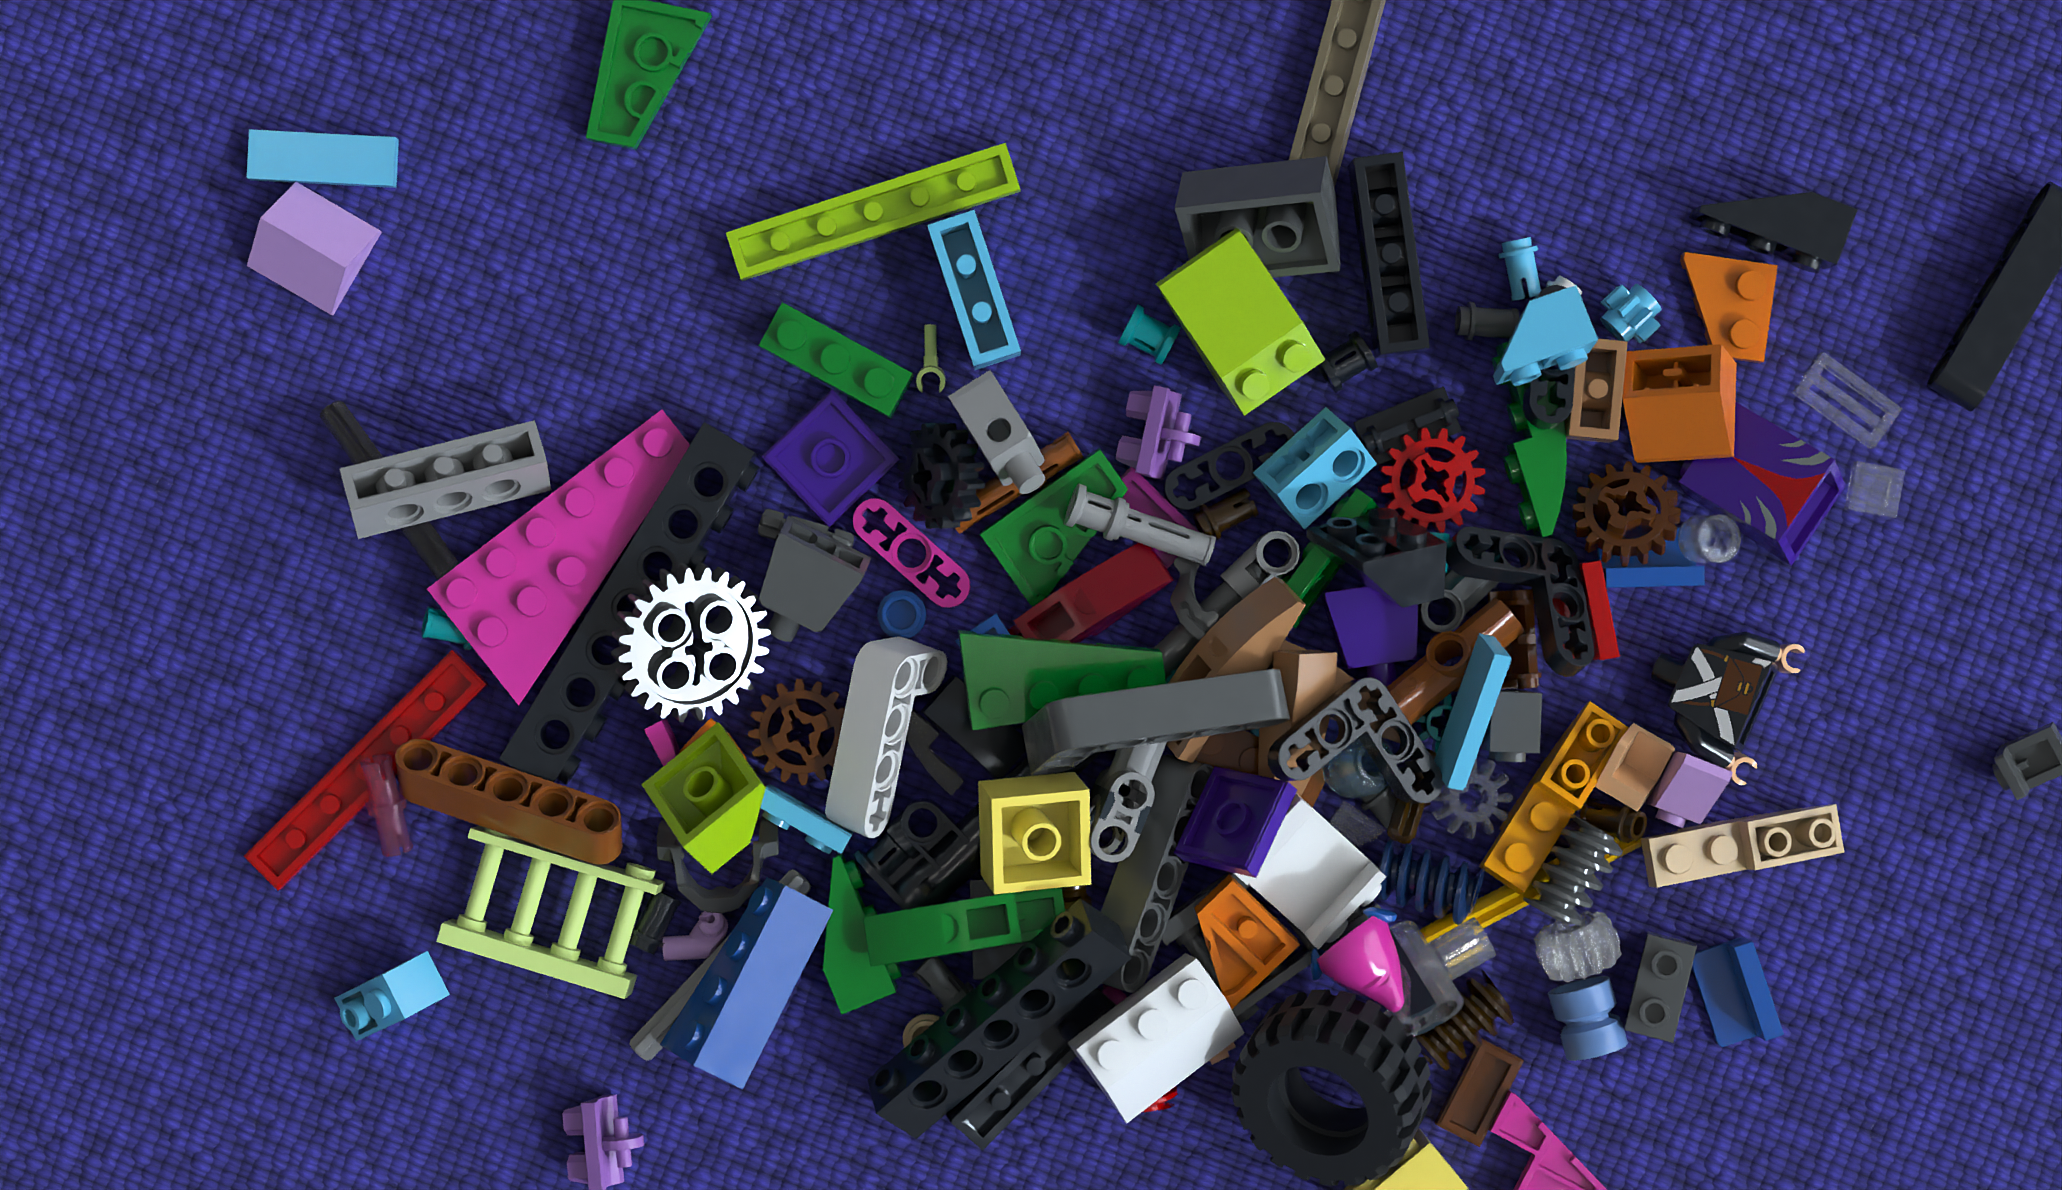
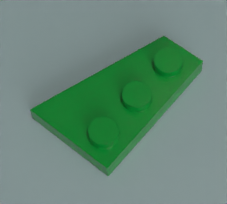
M1100 448L1093 451L1049 482V484L980 531L983 540L1032 607L1047 598L1059 580L1065 576L1073 565V561L1090 538L1097 532L1075 524L1073 527L1064 525L1067 507L1077 484L1086 485L1088 492L1111 500H1115L1117 497L1122 498L1128 490Z

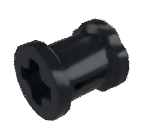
M1356 330L1348 335L1349 340L1325 355L1322 354L1325 361L1317 365L1325 381L1335 393L1343 389L1342 383L1365 369L1373 371L1378 368L1372 352Z

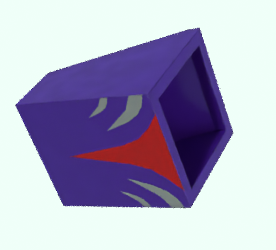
M1737 402L1735 404L1734 457L1685 460L1680 470L1682 478L1679 481L1687 496L1790 566H1792L1846 487L1835 459Z

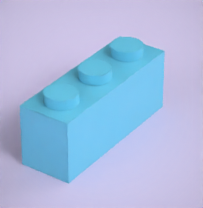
M975 210L927 225L974 370L1020 356L1021 350Z

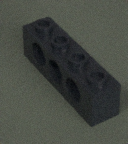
M1403 151L1353 158L1348 165L1374 358L1424 352L1430 348Z

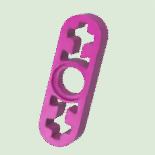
M868 499L856 508L853 515V526L856 533L930 600L946 608L958 606L965 601L970 592V580L967 573L894 507L881 499ZM883 508L888 513L884 518V522L893 531L896 530L898 523H902L907 528V531L901 533L893 540L889 551L880 546V543L888 539L883 533L875 529L869 534L864 530L867 520L863 517V514L866 510L870 509L873 512H877ZM907 539H917L925 546L926 558L918 567H906L898 559V548ZM935 555H938L944 561L943 564L936 567L938 571L946 577L956 573L961 578L957 583L961 593L956 598L950 594L946 595L943 599L936 594L940 585L930 575L925 584L917 579V575L930 567Z

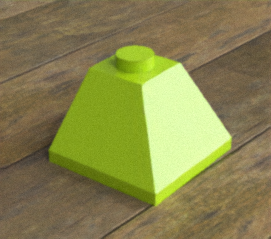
M719 722L641 784L682 847L711 874L751 842L766 787Z

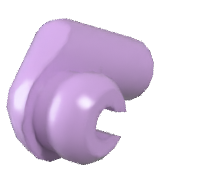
M704 911L700 914V920L689 935L663 937L664 961L708 958L726 937L728 930L727 919L722 913Z

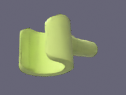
M928 324L924 325V367L920 369L916 379L917 388L922 393V376L925 373L934 372L940 377L939 392L943 390L946 381L945 373L938 367L936 325Z

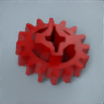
M1419 428L1417 441H1414L1409 435L1403 434L1400 436L1401 444L1404 447L1401 451L1393 448L1386 450L1387 455L1393 462L1391 466H1379L1378 471L1389 476L1388 483L1378 486V492L1391 493L1392 499L1386 503L1385 508L1393 510L1400 508L1402 512L1399 516L1408 521L1414 518L1416 519V525H1421L1426 529L1428 523L1432 522L1435 531L1443 533L1446 527L1445 520L1449 519L1455 526H1461L1463 524V519L1460 515L1462 510L1473 513L1477 511L1478 508L1470 499L1472 494L1481 495L1485 493L1484 488L1475 485V478L1486 474L1484 468H1473L1471 462L1476 459L1479 452L1477 450L1464 452L1462 447L1466 438L1462 435H1458L1449 442L1447 441L1448 430L1445 428H1439L1434 439H1431L1427 428ZM1437 447L1447 451L1452 456L1443 461L1432 460L1428 452H1425L1423 448ZM1405 462H1407L1411 468L1408 483L1400 487L1401 471ZM1424 467L1430 472L1440 471L1442 477L1436 481L1439 494L1434 489L1422 488L1421 483L1427 479ZM1462 474L1463 485L1460 495L1456 498L1453 493L1456 477ZM1422 499L1431 500L1439 512L1424 513L1411 505Z

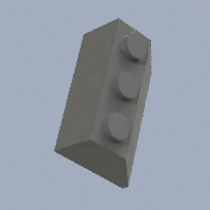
M1327 156L1182 172L1175 211L1189 260L1235 228H1238L1272 278L1340 271L1337 201Z

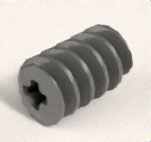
M1571 814V818L1580 829L1578 831L1569 829L1561 831L1562 836L1570 844L1569 848L1552 847L1551 851L1560 861L1559 865L1543 863L1541 868L1549 876L1550 881L1533 880L1531 885L1541 897L1539 900L1524 897L1523 900L1564 924L1581 925L1584 919L1577 912L1575 906L1592 907L1594 902L1584 890L1600 891L1603 888V884L1594 874L1595 871L1611 873L1613 867L1605 859V854L1621 856L1623 850L1615 842L1614 837L1578 816Z

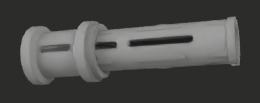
M1080 483L1075 487L1067 507L1064 525L1073 527L1075 524L1102 532L1103 538L1110 541L1113 539L1117 540L1120 536L1199 563L1202 566H1206V563L1208 564L1215 546V536L1197 532L1170 521L1129 508L1130 504L1124 498L1117 497L1115 500H1111L1088 492L1086 485Z

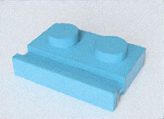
M771 784L766 786L760 807L765 810L762 814L765 819L788 830L790 825L807 834L806 842L828 854L832 850L839 853L843 852L854 833L853 831L830 822L826 815Z

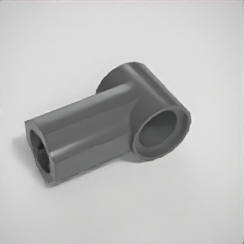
M1450 569L1445 574L1444 598H1441L1448 606L1447 619L1442 624L1436 625L1428 617L1427 610L1431 601L1418 604V627L1429 633H1441L1456 629L1462 622L1463 617L1499 582L1465 577Z

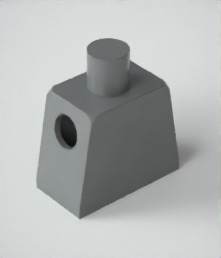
M788 516L776 539L759 597L761 605L775 611L767 626L770 634L779 640L791 642L794 640L801 625L814 632H821L862 581L871 557Z

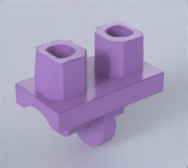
M1154 386L1153 391H1131L1129 393L1126 416L1146 421L1143 439L1122 435L1116 453L1117 461L1135 468L1136 473L1164 480L1168 460L1182 462L1185 445H1200L1201 436L1188 433L1191 414L1178 412L1182 394L1159 386Z
M617 1094L602 1095L583 1102L581 1105L564 1110L562 1113L563 1126L567 1136L584 1135L585 1152H575L569 1155L567 1161L568 1179L573 1182L588 1184L589 1190H606L608 1186L624 1182L623 1168L632 1166L631 1149L644 1146V1135L629 1133L628 1117L618 1116Z

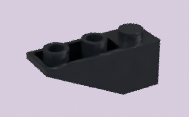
M1814 192L1701 205L1691 211L1689 218L1701 222L1699 229L1708 234L1721 238H1727L1729 233L1746 239L1745 246L1755 252L1772 256L1774 251H1778L1791 256V264L1805 271L1819 273L1820 268L1827 269L1837 265L1858 209Z

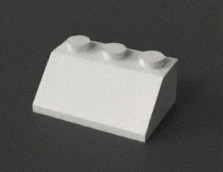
M1185 953L1145 983L1138 991L1129 995L1071 1039L1068 1045L1122 1119L1128 1123L1242 1036L1244 1031L1226 998L1197 958Z

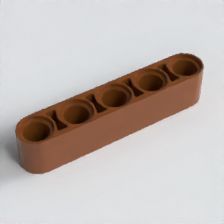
M425 739L409 740L397 749L395 759L400 794L411 803L592 864L610 863L621 854V813L618 807L608 800Z

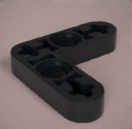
M1473 526L1464 527L1447 542L1446 562L1457 574L1469 578L1532 587L1543 655L1551 670L1564 677H1573L1592 662L1594 658V644L1579 560L1574 550L1568 544L1557 539ZM1503 549L1511 550L1517 555L1521 568L1514 567L1507 562ZM1553 598L1559 599L1566 604L1570 612L1569 618L1562 616L1556 611L1553 605Z
M1375 678L1354 679L1344 684L1271 745L1268 752L1269 768L1278 779L1283 781H1299L1311 777L1359 738L1401 801L1408 804L1429 803L1437 798L1443 786L1442 773L1388 689L1381 681ZM1361 692H1368L1370 695L1366 702L1368 709H1360L1358 706L1362 699ZM1326 715L1331 716L1338 725L1339 733L1332 743L1326 742L1319 732L1320 722ZM1376 715H1385V719L1377 721ZM1388 727L1393 728L1400 737L1399 749L1393 755L1388 754L1384 750L1381 741L1382 734ZM1308 744L1314 749L1307 750L1297 757L1295 761L1298 767H1288L1286 762L1291 757L1289 750L1302 749ZM1404 761L1405 765L1407 766L1397 767V764ZM1421 772L1424 777L1419 783L1422 790H1413L1411 785L1416 780L1413 773Z

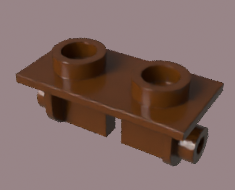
M1532 589L1489 592L1488 603L1494 598L1501 600L1511 610L1525 631L1504 648L1510 655L1511 662L1501 689L1537 688L1539 686L1538 678L1542 677V672H1538L1533 591Z

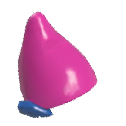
M1366 908L1363 910V913L1368 917V920L1340 939L1327 951L1321 948L1318 950L1316 947L1311 953L1312 980L1320 979L1324 973L1348 991L1371 998L1390 1012L1395 1013L1404 1005L1399 957L1388 926L1389 922L1396 920L1397 914L1387 909Z

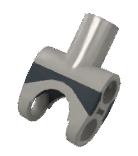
M1167 742L1117 749L1111 766L1102 770L1096 778L1090 793V824L1092 823L1090 828V849L1092 854L1103 861L1112 863L1122 861L1135 848L1154 801L1155 792L1151 781ZM1124 784L1130 788L1129 794L1125 797L1119 794V788ZM1112 826V839L1108 844L1100 847L1099 836L1101 832L1107 827ZM1125 836V844L1122 849L1117 853L1110 854L1118 848Z

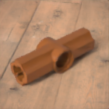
M1494 598L1455 631L1441 632L1434 636L1428 643L1426 655L1386 688L1412 725L1452 691H1459L1478 634L1495 636L1503 648H1505L1525 631L1511 610L1501 600ZM1457 656L1462 657L1457 664L1448 667L1444 666L1449 659Z

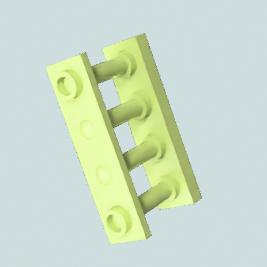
M482 826L470 828L467 838L485 843L464 914H459L457 920L450 919L441 924L436 942L622 999L630 996L638 975L626 972L627 964L623 961L644 892L656 895L664 889L665 881L654 878L656 871L634 863H627L626 869L609 864H592ZM504 849L532 857L512 926L511 928H506L504 934L486 929L487 921L483 919ZM552 863L579 871L558 943L553 942L550 949L532 943L534 936L530 932ZM597 878H602L625 885V889L605 956L599 957L596 963L580 958L581 950L577 949V945Z

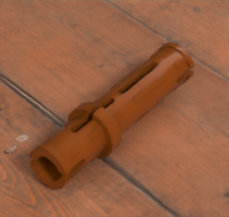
M1068 431L1040 449L1045 461L1039 468L1045 475V481L1039 488L1041 489L1049 484L1047 482L1049 478L1084 458ZM995 476L985 483V488L976 489L975 495L979 498L981 505L980 507L970 508L972 519L960 522V527L955 529L959 534L963 533L978 521L1001 509L1022 494L1014 482L1008 486H1003L998 477Z

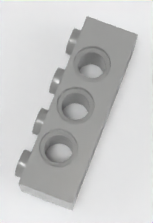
M535 420L339 468L358 539L551 491L548 464Z

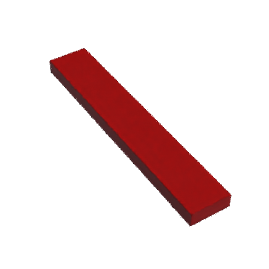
M455 649L451 650L244 857L277 891L281 890L397 776L395 755L397 749L403 743L413 739L432 741L489 683Z

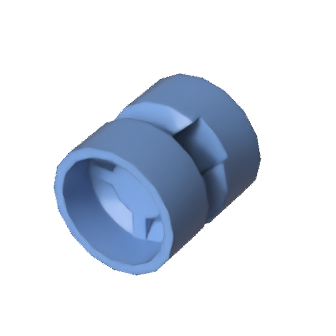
M1596 976L1580 979L1558 986L1548 992L1554 1018L1557 1021L1566 1023V1026L1561 1030L1560 1039L1568 1061L1603 1056L1627 1046L1628 1041L1620 1017L1610 1013L1611 1009L1617 1004L1610 977Z

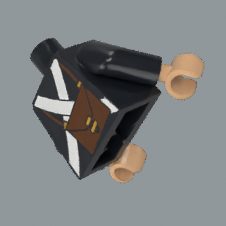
M1739 632L1715 636L1706 645L1695 643L1686 662L1666 653H1661L1654 665L1651 679L1674 688L1668 702V707L1676 712L1674 726L1691 751L1711 764L1732 771L1733 774L1730 780L1736 784H1747L1736 776V768L1740 763L1746 762L1757 769V763L1752 758L1743 754L1742 751L1777 672L1798 673L1800 671L1798 668L1790 667L1786 661V655L1789 651L1805 653L1804 648L1799 644L1779 645L1777 641L1750 632Z

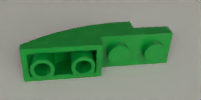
M1508 342L1496 347L1498 356L1492 358L1494 371ZM1510 380L1500 385H1508L1513 403L1507 404L1509 419L1514 431H1522L1525 440L1506 445L1509 455L1503 457L1504 468L1512 485L1518 483L1524 502L1518 503L1517 506L1524 529L1526 531L1533 530L1534 536L1545 537L1553 534L1565 487L1567 462L1565 423L1563 421L1552 429H1540L1533 426L1526 419L1523 412L1524 384L1513 386ZM1556 381L1548 382L1546 395L1537 401L1538 405L1545 407L1546 415H1550L1558 408V405L1550 402V388Z
M1062 887L999 894L863 917L870 967L1029 942L1051 924L1059 914L1065 912Z

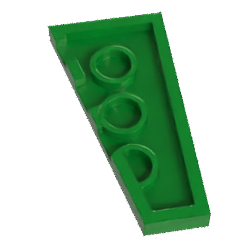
M958 630L972 730L1025 723L1046 704L1061 699L1166 684L1163 655L1160 649L1101 643L1084 644L1070 642L1069 640H1042L1021 638V636L989 635L978 634L975 631Z

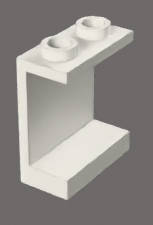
M1297 793L1257 878L1234 873L1246 885L1250 884L1300 929L1318 950L1325 942L1331 943L1344 932L1348 925V917L1359 906H1367L1377 897L1382 888L1380 883L1386 878L1372 861Z

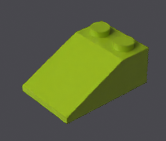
M1238 228L1232 230L1156 283L1159 291L1222 392L1244 416L1325 361L1324 356L1303 321Z

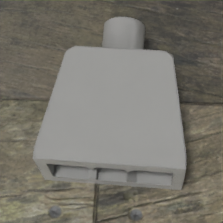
M991 370L948 396L975 443L978 444L979 449L1003 486H1008L1014 482L1021 494H1027L1035 491L1044 483L1045 475L1039 466L1044 463L1045 459L1028 428Z

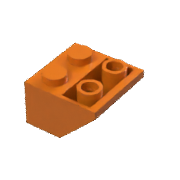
M1722 344L1627 351L1622 399L1634 460L1637 463L1734 457L1737 363Z

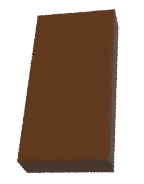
M1482 1037V1046L1478 1048L1473 1045L1434 1122L1437 1126L1478 1147L1481 1146L1524 1062L1521 1057Z

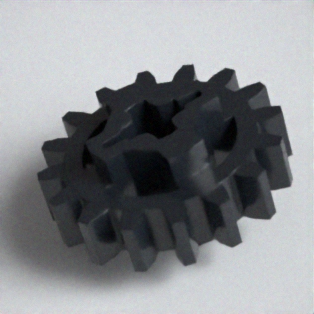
M956 423L922 424L921 430L910 432L913 444H904L901 448L907 457L906 462L898 463L897 466L901 472H904L903 480L898 483L899 489H906L908 492V496L903 504L905 507H915L913 519L916 522L925 521V526L928 529L960 527V522L972 519L970 508L980 507L981 505L979 498L975 495L976 489L985 488V483L978 479V471L984 468V462H976L974 458L979 446L977 443L967 444L969 432L966 429L957 430Z

